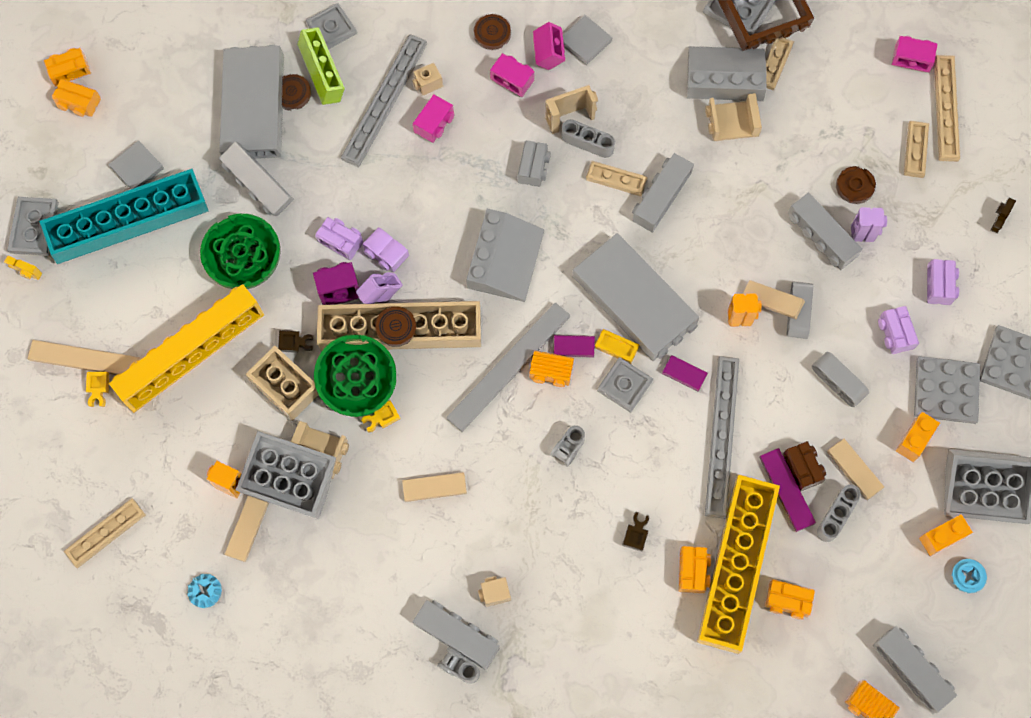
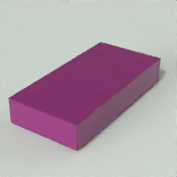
M554 335V354L566 357L594 358L595 336Z
M671 355L662 374L699 392L708 372Z

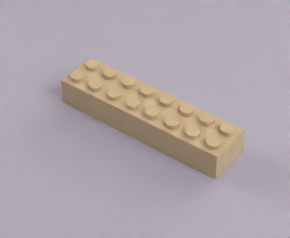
M480 301L318 305L317 345L320 351H322L329 343L342 336L365 335L379 341L387 350L481 347ZM400 306L413 314L416 321V333L408 344L401 347H391L379 339L376 333V320L385 309ZM366 341L346 342V344L362 345L369 343Z

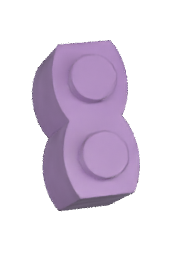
M379 227L363 243L366 256L370 259L375 258L378 260V264L385 271L390 270L394 273L409 257L408 250Z
M394 273L372 274L356 293L364 304H374L376 301L386 303L403 284Z

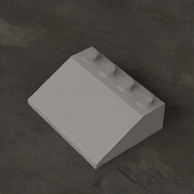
M689 46L687 99L746 100L748 94L756 93L757 101H764L766 93L765 49L756 48L753 50L751 48L742 51L741 48Z
M487 208L466 279L467 289L525 302L544 229L508 213Z
M257 431L236 491L319 519L326 501L336 457Z
M948 449L945 467L944 515L957 517L962 514L964 518L1030 524L1031 457Z

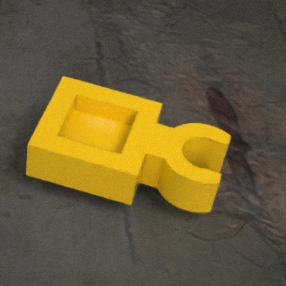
M8 255L4 263L8 264V267L20 271L19 274L30 280L32 277L39 280L42 272L36 266L20 259L17 260Z
M87 372L86 392L92 393V396L88 399L90 407H94L96 399L99 400L100 407H105L106 400L103 397V393H109V372Z
M389 400L383 407L374 412L375 415H367L361 419L363 424L367 421L372 422V425L366 428L368 433L376 429L377 425L380 424L383 429L400 420V416L391 400Z

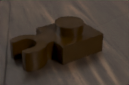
M1009 197L1005 203L1001 202L995 212L998 216L990 231L998 234L1016 200Z
M279 330L278 349L282 352L298 353L299 347H302L306 351H312L313 346L307 345L305 341L313 340L314 336L307 334L299 337L300 331Z
M635 512L633 516L635 525L628 524L622 546L643 552L648 535V530L643 529V527L648 524L649 515H646L645 521L640 522L637 519L639 512Z

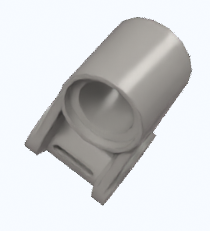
M571 426L555 445L550 455L552 457L556 456L565 462V466L568 467L585 441L584 430L580 426ZM572 433H579L581 439L573 441L570 435Z
M448 647V653L442 663H439L437 666L465 683H475L480 676L477 665L466 659L459 652ZM468 667L475 669V674L471 678L464 677V671Z

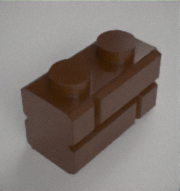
M808 441L788 448L783 452V457L800 491L819 485L826 479V470L822 464H818L816 459L818 456L817 451L813 445L810 446Z

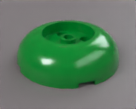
M243 213L229 215L228 218L221 222L213 224L206 232L200 248V258L206 273L217 284L228 289L239 287L242 284L247 289L261 285L276 270L281 254L279 238L272 226L258 216ZM253 246H258L256 247V252L251 251ZM228 259H234V263H233V264L230 263V262H228V263H226V262H227ZM246 264H253L250 268H245Z
M346 335L335 339L322 350L315 364L314 383L322 401L333 411L350 417L365 416L379 410L392 396L396 386V366L390 352L379 341L365 335ZM350 341L369 342L362 345L346 344V342ZM352 358L358 359L359 364L357 366L350 364ZM366 372H372L374 378L367 380L365 378ZM338 373H343L345 375V379L343 381H338L336 379V375ZM357 373L359 378L353 380L351 374ZM352 387H358L360 393L353 395L351 393Z

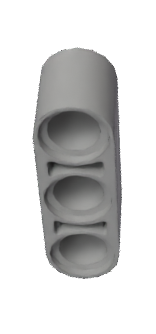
M571 119L563 123L562 139L564 142L603 158L612 156L615 146V139L612 135ZM572 130L574 131V133H568L566 131ZM590 137L592 140H585L584 138ZM608 144L610 147H603L602 145Z
M793 281L790 294L804 299L805 303L797 319L788 317L787 337L808 339L813 284Z
M825 352L812 365L813 371L849 406L855 407L869 394L868 388L832 353Z
M852 484L846 485L838 493L818 528L817 534L822 541H833L840 534L860 499L861 492L857 486ZM845 492H850L854 499L848 500L845 497ZM840 509L843 512V518L837 517L834 510ZM824 527L832 528L833 535H827Z

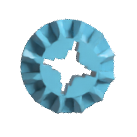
M972 559L959 561L954 566L951 574L953 584L959 588V591H964L968 594L980 591L987 581L984 567ZM973 569L971 575L973 580L965 583L966 576L964 573H968Z
M201 574L193 578L188 585L187 595L193 605L199 608H208L218 602L221 597L222 587L219 580L213 575ZM199 585L209 586L207 592L210 597L204 594L199 595L201 592Z

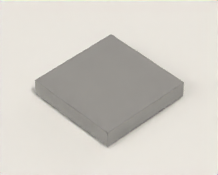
M338 3L306 20L310 29H320L328 49L357 34V30Z
M586 15L563 35L564 47L586 65L612 41V37Z
M139 140L109 163L111 169L130 189L146 184L164 169L162 164Z
M619 357L597 388V391L631 413L652 383L653 378Z

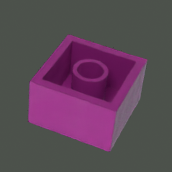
M341 262L335 267H323L313 272L322 305H338L359 299L356 291L360 287L352 262Z

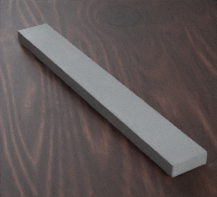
M411 34L409 35L341 156L343 161L360 167L427 46L426 40Z
M555 302L447 416V420L463 432L533 357L534 351H539L570 318V314Z
M722 356L718 358L705 516L724 519L727 517L739 358Z

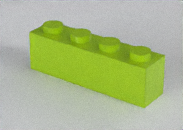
M320 29L301 30L297 45L322 105L340 102L345 88Z

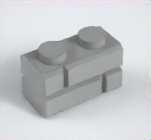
M525 141L518 171L519 184H530L531 186L540 187L542 180H546L547 169H544L545 163H549L551 155L547 144Z

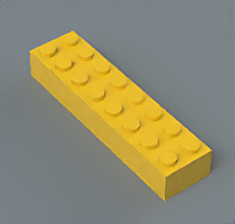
M243 284L235 287L225 298L217 300L210 309L199 313L191 323L183 325L175 335L167 337L160 346L149 350L141 360L133 362L125 372L114 376L109 385L122 402L135 413L262 318L264 313L256 299Z
M742 475L737 476L696 643L736 654L742 652L779 493V485Z

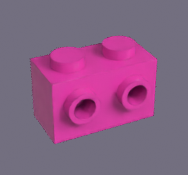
M547 22L533 31L536 65L550 70L565 61L562 27Z
M899 36L894 49L892 65L929 73L935 62L938 43L914 39L910 36Z
M502 53L490 69V79L523 97L534 82V70L529 65L519 63L513 56H507Z
M433 94L412 123L414 133L434 143L437 138L442 136L447 123L450 124L455 116L453 105Z

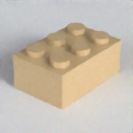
M276 346L246 373L250 382L292 421L318 396L314 381Z

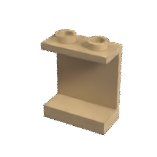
M589 85L546 100L545 119L552 134L559 132L561 116L586 108L591 120L595 119L598 97Z
M756 93L748 94L745 102L715 105L714 98H710L708 106L705 107L706 117L710 118L708 130L709 134L713 136V141L759 137L762 125Z
M299 421L291 440L292 443L336 457L331 479L334 478L335 474H339L342 466L341 458L347 454L349 449L346 436L341 435V438L309 428L307 423Z

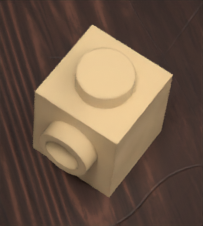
M435 63L413 71V85L416 90H420L423 96L443 87L442 76Z
M496 576L484 579V583H481L482 589L478 590L481 603L485 602L486 607L511 601L506 577L497 579Z

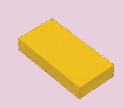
M602 329L594 348L613 357H620L631 364L640 345Z

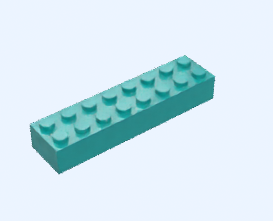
M192 168L39 222L51 256L58 265L209 212Z

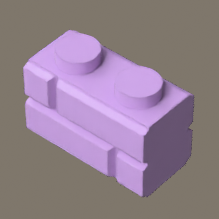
M865 207L859 209L851 224V237L855 242H862L863 240L865 242H874L877 236L882 234L883 227L887 226V216L884 215V210L882 208L870 209Z
M327 217L315 235L317 242L352 260L356 251L363 244L361 233L353 227L351 229L345 227V224L338 218L333 220Z
M933 259L927 265L928 304L951 305L958 299L959 287H956V280L959 277V268H956L955 261Z
M906 306L886 310L881 314L880 319H878L879 328L884 330L886 335L885 345L887 349L891 350L892 354L913 350L919 345Z

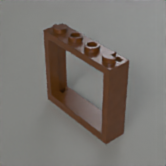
M717 0L742 51L751 48L754 50L764 43L771 44L778 38L790 37L798 31L804 32L806 28L811 26L814 20L806 0H792L800 18L749 36L733 1Z

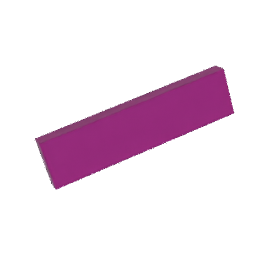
M777 448L761 455L759 458L771 483L780 486L778 497L795 531L798 532L815 525L816 521L780 449Z

